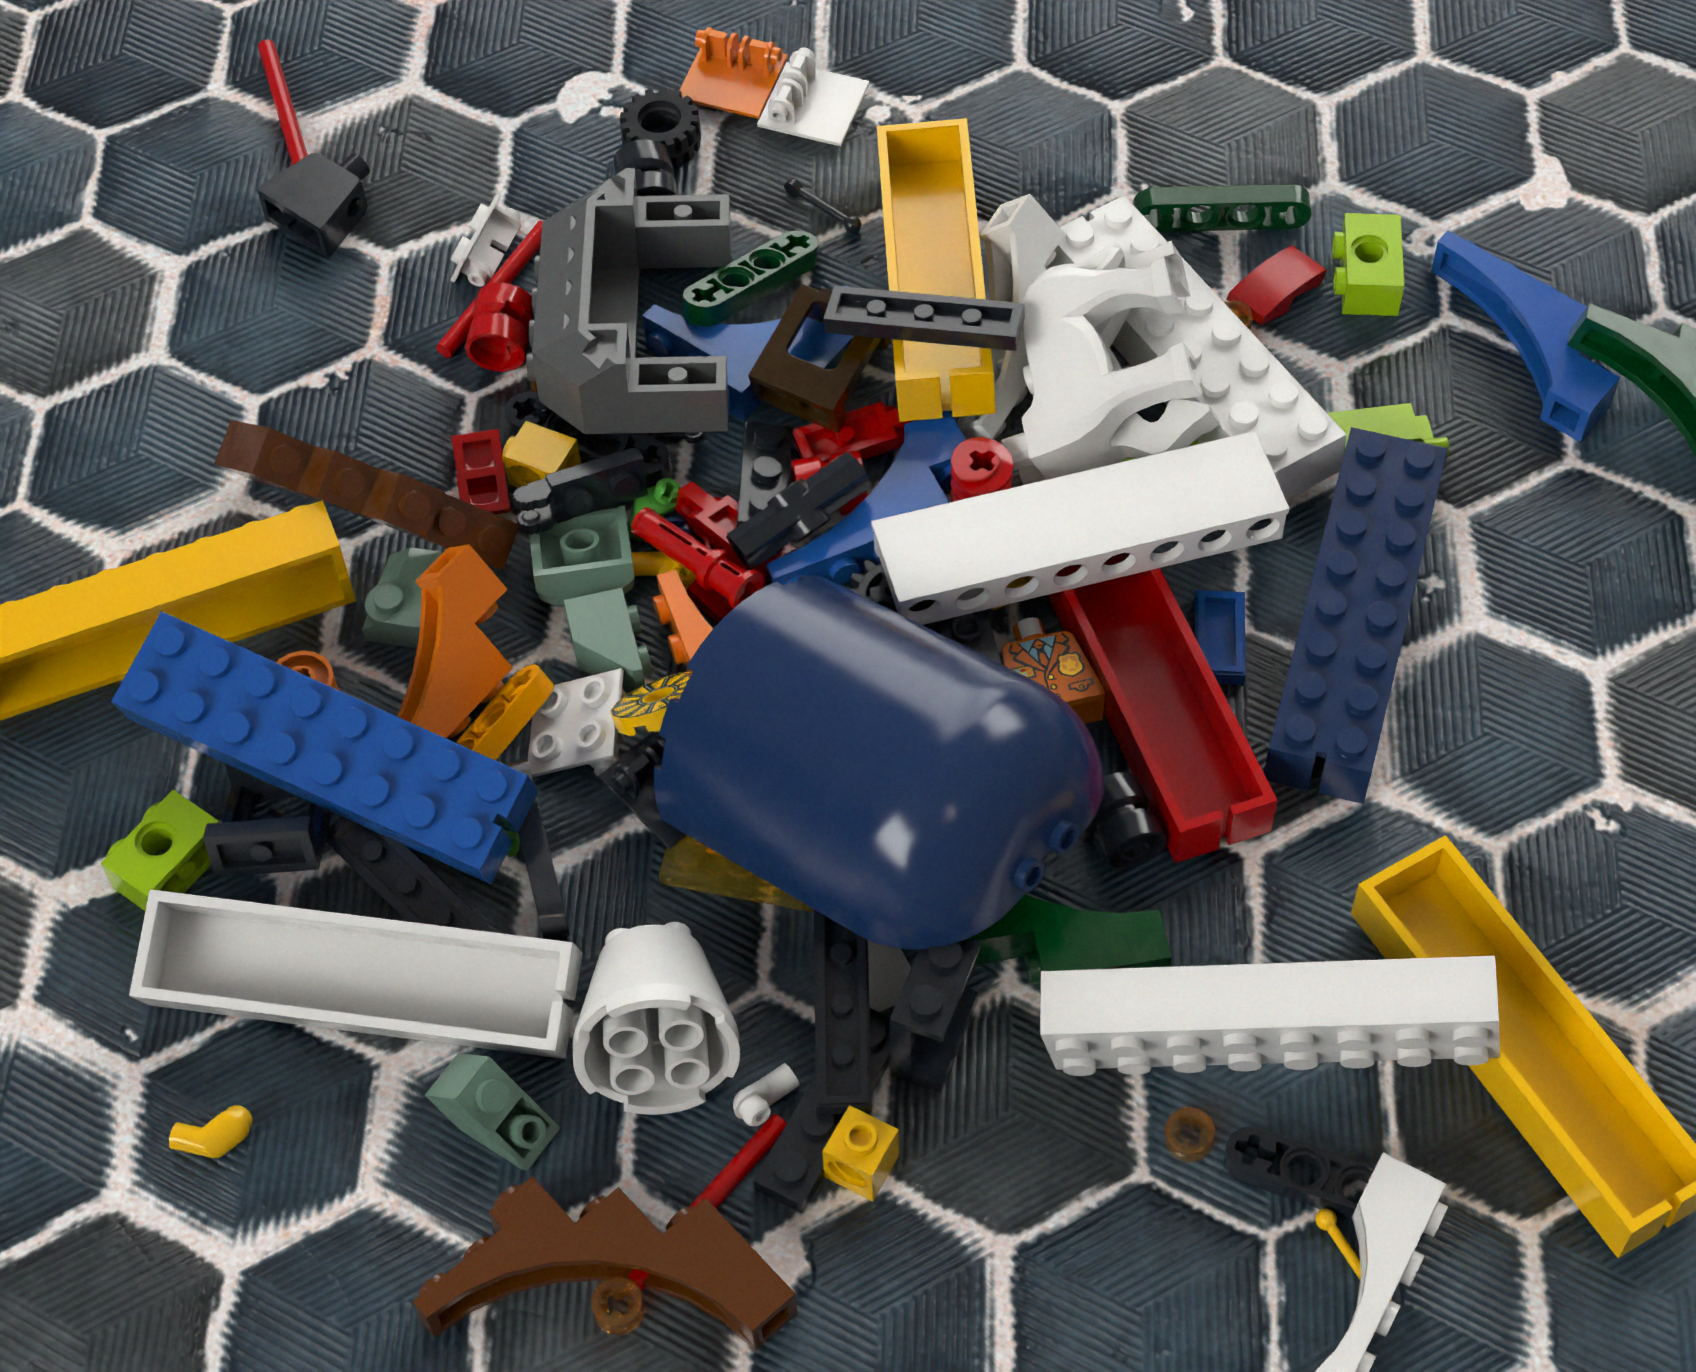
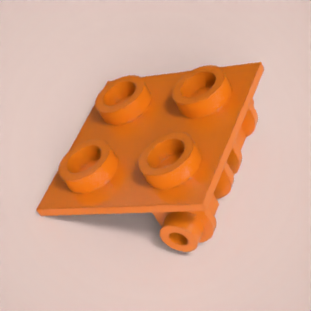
M714 28L699 29L695 37V46L700 49L679 90L682 92V98L688 95L692 99L693 104L759 119L788 59V54H784L782 48H777L775 42L751 40L750 36L745 35L741 43H739V35L737 33H732L728 39L727 33L716 31Z

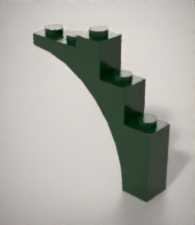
M1589 303L1571 328L1567 345L1603 362L1633 382L1665 412L1683 434L1696 456V328L1682 323L1676 332L1671 335L1655 327L1645 325Z
M1025 894L1007 914L992 926L968 938L981 943V948L974 965L1024 957L1029 984L1038 983L1040 993L1041 971L1170 967L1172 960L1160 910L1126 913L1080 910L1037 899L1028 894Z

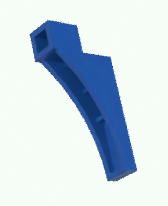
M1447 230L1437 242L1431 272L1455 286L1479 305L1500 326L1519 351L1534 379L1543 404L1540 420L1582 442L1611 407L1620 379L1619 376L1610 372L1604 366L1590 361L1591 356L1567 345L1571 328L1587 306L1557 291L1553 286L1543 283L1519 270L1513 264L1503 261L1479 248L1473 242Z
M942 411L943 418L915 420L904 424V443L890 469L874 490L847 517L825 534L798 550L767 563V586L775 582L782 585L797 582L800 576H818L837 584L847 583L851 581L853 573H864L863 562L866 560L874 563L876 566L881 564L880 558L876 556L874 550V532L871 521L950 503L943 490H951L952 454L958 444L966 440L950 411Z

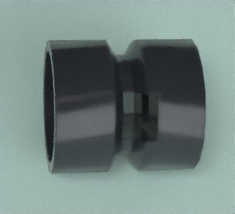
M636 140L624 145L616 152L613 159L615 175L625 168H635L637 196L678 195L670 151L664 144L655 140Z
M1129 772L1105 776L1101 804L1095 817L1087 827L1091 833H1094L1093 842L1104 865L1109 870L1114 871L1128 870L1142 865L1159 854L1167 842V837L1156 814L1146 812L1149 808V800L1139 779L1135 774Z

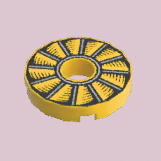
M693 672L678 673L660 678L637 688L617 701L610 712L618 733L635 736L636 731L634 727L644 725L648 732L660 731L670 699H680Z

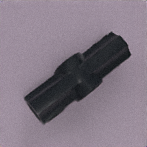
M847 451L825 467H822L804 481L801 478L783 489L767 502L768 506L729 532L726 538L741 563L749 570H752L772 558L794 541L797 544L831 520L830 516L870 489L872 484L859 461Z

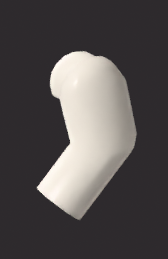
M783 1063L760 1080L737 1093L733 1101L735 1115L743 1119L749 1126L754 1127L763 1124L769 1118L771 1112L769 1106L800 1085L797 1077L790 1067Z

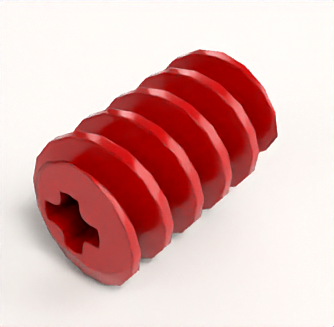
M975 437L960 442L954 449L951 458V502L1012 488L1014 464L1010 452L1004 445L994 439Z

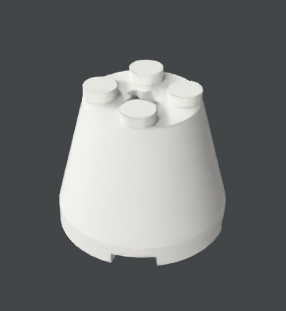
M671 922L665 925H642L630 929H614L605 938V946L600 952L573 1036V1066L580 1084L589 1094L597 1091L610 1099L624 1103L625 1112L657 1115L674 1113L706 1102L705 1093L719 1085L726 1077H734L740 1061V1044L737 1024L701 945L691 936L690 928L680 922Z

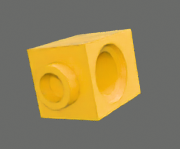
M525 421L516 437L511 436L508 439L502 453V461L505 463L509 485L518 488L522 487V485L526 486L528 483L544 479L547 474L581 464L577 439Z
M849 1105L822 1151L824 1177L873 1202L899 1157V1129Z

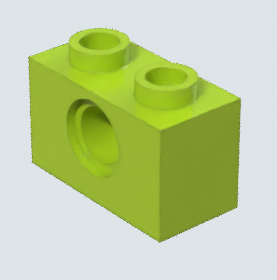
M1345 213L1342 232H1334L1332 240V259L1340 260V267H1335L1333 293L1334 295H1341L1342 314L1398 316L1404 290L1401 215Z
M172 790L161 802L153 804L146 811L143 820L126 838L118 840L110 848L101 865L113 889L146 911L150 889L184 894L212 865L203 836L208 823H219V821L175 790ZM170 848L164 854L154 856L158 851Z

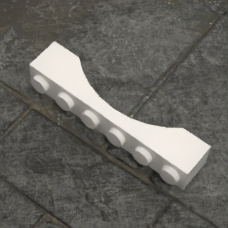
M1384 1152L1352 1216L1359 1243L1361 1271L1356 1310L1349 1329L1338 1347L1315 1372L1370 1371L1376 1356L1367 1352L1366 1349L1375 1332L1386 1337L1400 1308V1305L1390 1299L1399 1282L1410 1287L1424 1258V1255L1414 1251L1423 1232L1434 1237L1448 1206L1438 1202L1446 1183Z

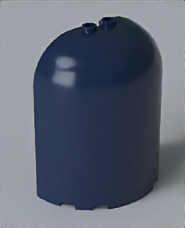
M800 576L797 582L782 585L778 582L772 583L743 600L714 627L686 666L693 673L680 699L671 698L659 732V736L666 739L662 764L654 766V791L661 820L857 935L880 945L901 949H927L930 946L953 944L982 932L1000 920L1027 892L1034 890L1039 885L1044 874V864L1041 860L1049 852H1054L1062 856L1072 850L1078 837L1095 817L1102 801L1105 785L1102 761L1089 730L1070 705L1052 690L842 585L818 576Z

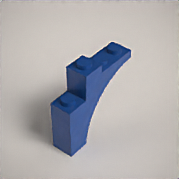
M653 304L642 315L646 345L659 357H727L729 413L745 422L763 403L754 398L748 375L781 319L753 324H716L703 327L690 324L683 316L670 312L656 304ZM807 317L789 347L788 353L824 369H834L838 366L854 336L825 333L823 323Z

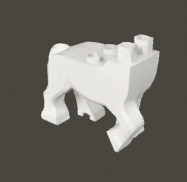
M1172 241L1124 257L1122 247L1119 244L1111 242L1101 252L1080 263L1050 267L1040 274L1035 282L1028 287L1022 301L1025 309L1022 329L1029 365L1023 368L1027 387L1033 395L1031 407L1021 418L1024 432L1002 439V445L1006 447L1012 456L1013 471L1019 470L1024 485L1116 464L1126 457L1142 458L1188 447L1202 434L1210 433L1220 424L1218 417L1209 404L1181 399L1203 397L1200 384H1197L1192 370L1196 369L1194 356L1183 341L1170 347L1166 353L1157 358L1125 369L1121 368L1118 360L1109 348L1117 337L1131 308L1149 307L1165 314L1184 313L1181 300L1178 297L1191 295L1182 257ZM1168 401L1166 410L1158 421L1150 423L1136 413L1152 405Z

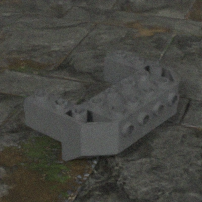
M625 168L542 222L540 255H535L534 261L535 281L538 285L532 288V309L535 319L530 320L529 323L530 346L533 349L532 353H527L528 381H536L538 399L541 403L583 434L729 431V387L726 356L636 358L640 269L724 267L731 263L732 229L729 194L637 196L635 168Z

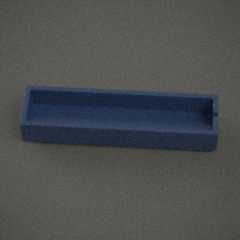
M1351 427L1268 749L1264 774L1269 782L1308 791L1315 757L1326 758L1318 793L1364 804L1448 448Z

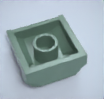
M625 505L618 506V508L597 510L558 524L556 522L551 530L530 534L535 589L542 601L555 606H564L563 600L622 588L625 594L633 588L635 576Z
M410 547L389 556L378 585L370 590L365 599L367 617L362 629L365 641L417 648L421 616V588L416 584L415 580L443 552Z

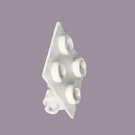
M800 48L792 53L790 63L786 62L757 123V127L841 147L869 86V81L816 69L814 53L808 48Z
M622 668L554 685L551 695L532 717L528 762L532 777L590 764L594 768L595 775L599 776L620 759L617 744L623 740V734L618 733L610 710L617 701L627 695L622 689L624 674Z

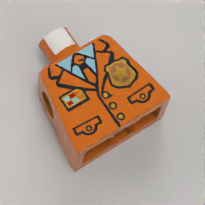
M1026 618L1017 622L1013 627L1016 642L1007 643L1002 647L1001 664L1052 690L1070 705L1084 724L1103 720L1104 688L1074 635L1068 631L1046 635L1042 622L1038 618Z

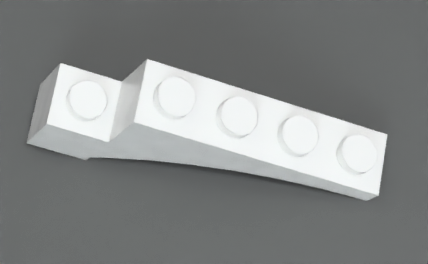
M1031 194L1001 204L979 235L985 243L987 254L989 300L1022 303L1028 287L1035 282L1040 274L1047 270L1046 267L1054 260L1056 256L1054 250L1065 235ZM1023 329L1016 351L991 349L996 414L960 417L957 425L966 440L975 437L997 438L1005 429V419L1012 408L1025 398L1028 390L1026 388L1027 384L1023 368L1028 366L1029 362Z

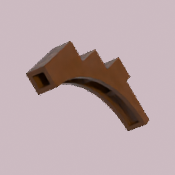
M231 420L214 463L216 466L253 481L316 501L323 500L324 504L391 527L445 549L470 544L488 566L503 570L518 533L517 523L445 494L444 491L401 473L378 469L335 450L310 445L269 427Z
M533 1176L521 1186L513 1185L507 1188L496 1199L494 1208L488 1212L495 1234L492 1237L484 1236L475 1241L467 1249L463 1260L447 1274L438 1273L430 1278L420 1289L418 1297L412 1301L421 1323L435 1338L471 1312L513 1293L564 1282L608 1281L635 1285L628 1275L633 1269L650 1273L643 1281L647 1288L683 1299L722 1321L754 1350H757L798 1314L796 1293L706 1198L694 1208L687 1206L678 1211L668 1222L666 1231L663 1234L619 1187L607 1197L601 1195L588 1203L582 1210L579 1220L575 1223Z

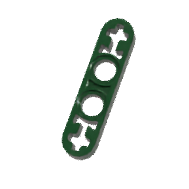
M1292 184L1153 187L1140 191L1133 200V205L1158 232L1294 229L1305 225L1312 216L1309 192L1300 185ZM1249 204L1256 206L1248 211L1234 210L1240 205ZM1204 205L1210 207L1202 212L1189 211L1194 206Z
M805 231L785 232L690 285L683 293L682 315L684 319L696 326L716 325L812 270L817 265L819 242L817 238Z

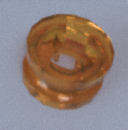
M1185 1107L1176 1110L1169 1116L1166 1122L1164 1142L1167 1150L1173 1157L1183 1162L1193 1163L1204 1159L1213 1148L1215 1133L1213 1121L1206 1112L1198 1108ZM1189 1124L1191 1125V1131L1194 1130L1195 1126L1200 1128L1202 1131L1199 1133V1144L1190 1146L1188 1145V1139L1185 1140L1184 1144L1180 1143L1177 1140L1180 1137V1126Z
M619 1276L607 1278L598 1284L591 1299L595 1321L602 1330L609 1334H627L637 1328L643 1319L645 1309L641 1291L635 1282L628 1278ZM626 1296L630 1298L627 1299L629 1312L625 1315L617 1310L610 1315L605 1314L609 1312L607 1299L610 1297L618 1301Z

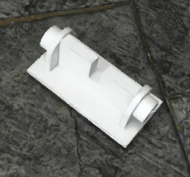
M497 192L489 207L482 203L480 204L469 225V228L476 232L471 240L464 236L461 238L450 259L458 264L450 281L455 282L459 273L462 272L468 276L469 282L478 287L484 286L494 276L505 255L490 245L492 244L506 252L516 233L520 230V214L512 208L504 210L497 206L501 197L500 192Z

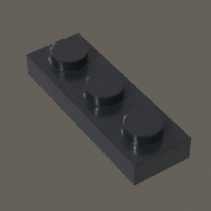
M750 421L745 422L742 439L736 527L768 506L767 502L789 486L793 428Z

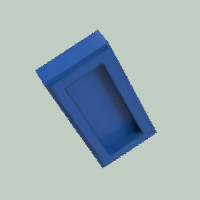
M1195 590L1194 636L1218 684L1244 685L1246 676L1245 592Z

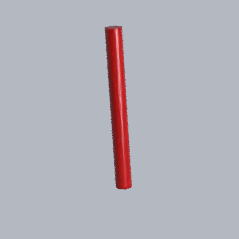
M266 39L258 44V50L292 165L308 156L275 43L272 40Z
M540 220L535 224L487 284H511L541 247L543 221ZM476 298L436 345L437 351L443 357L451 358L466 340L473 320L472 314Z
M772 1114L690 1206L694 1208L706 1198L717 1209L774 1146L787 1123L780 1116ZM633 1269L628 1277L634 1281L635 1286L643 1291L646 1288L643 1281L650 1273Z

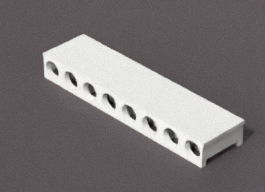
M1252 431L871 521V526L874 532V550L876 556L880 558L898 613L924 625L1282 539L1286 514L1289 513L1290 508L1257 432ZM1270 518L1272 522L1263 529L1248 530L1254 523L1260 520ZM1226 530L1216 540L1210 542L1200 541L1205 535L1213 531ZM1178 541L1177 545L1167 552H1152L1164 543ZM1130 553L1124 561L1118 564H1104L1106 560L1114 555ZM1081 565L1080 569L1071 575L1062 577L1055 575L1067 566ZM1025 576L1033 577L1032 580L1024 586L1018 588L1006 587L1010 582L1017 578ZM984 588L980 595L972 599H958L962 593L970 589ZM935 600L934 604L925 610H908L920 601Z

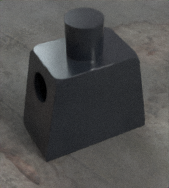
M319 153L309 154L257 189L265 219L324 257L329 258L366 213L368 206L361 181L370 174L369 166L362 157L355 153H351L338 165Z

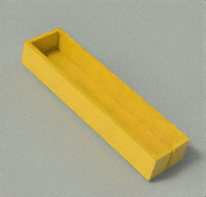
M967 118L877 126L889 291L986 299ZM893 339L899 422L943 418L942 411H952V417L996 414L991 349Z
M323 500L309 505L297 506L288 512L261 521H252L242 527L212 537L200 538L194 543L163 553H154L145 559L114 569H105L96 575L66 585H57L47 591L1 604L0 721L123 680L161 611L233 643L356 602L341 547Z
M1446 835L1358 884L1351 915L1385 959L1495 956L1500 1057L1489 1058V1061L1484 1064L1468 1066L1617 1258L1622 1257L1656 1236L1663 1225L1668 1228L1696 1211L1695 1142Z

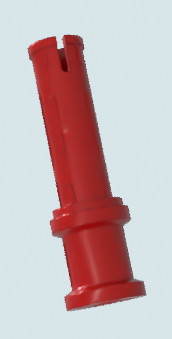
M650 507L643 508L634 517L631 524L632 534L640 537L681 566L693 572L700 587L708 592L717 591L729 600V605L733 609L756 591L764 588L765 579L761 573L754 569L747 571L735 563L732 554L726 550H712L687 532L661 517Z

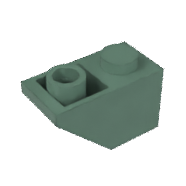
M617 588L563 600L578 668L591 675L622 668L624 670L622 689L626 693H630L645 685L644 676L653 674L646 645L639 647L636 645L634 635L642 634L640 618L636 605H626L623 589Z
M458 1053L425 1094L462 1132L522 1170H529L560 1129L489 1056Z

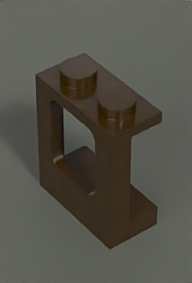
M802 284L748 377L755 399L839 433L847 419L844 407L845 401L876 347L880 346L887 349L891 340L854 336L838 366L830 370L789 354L788 349L807 317L824 324L825 312L832 293L831 290L825 288L816 290Z

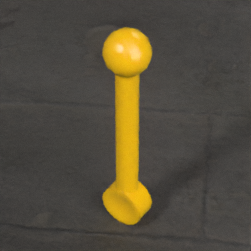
M1328 1208L1319 1210L1315 1215L1316 1225L1329 1233L1360 1280V1259L1336 1225L1337 1216L1335 1212Z

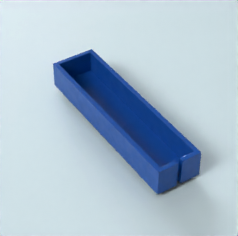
M162 611L111 701L131 721L489 884H492L513 843L503 828L495 824L498 817L501 818L509 830L518 833L539 792L530 777L525 773Z

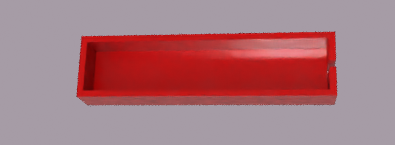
M1130 553L1114 555L1106 560L1104 564H1118L1124 561ZM1081 565L1067 566L1055 575L1061 577L1071 575L1078 571ZM1157 568L1047 595L1064 631L1074 635L1104 688L1105 701L1103 713L1131 772L1137 776L1147 795L1151 814H1156L1167 837L1166 845L1174 862L1177 863L1219 849L1220 838L1223 837L1229 846L1271 832L1278 800L1161 569Z

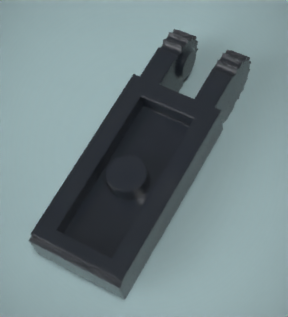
M630 448L547 474L544 479L528 483L526 486L522 485L520 488L517 487V490L512 495L514 506L517 507V510H522L516 518L518 530H521V533L524 532L526 535L538 534V532L551 530L556 522L558 524L571 520L574 517L648 495L644 458L638 448Z

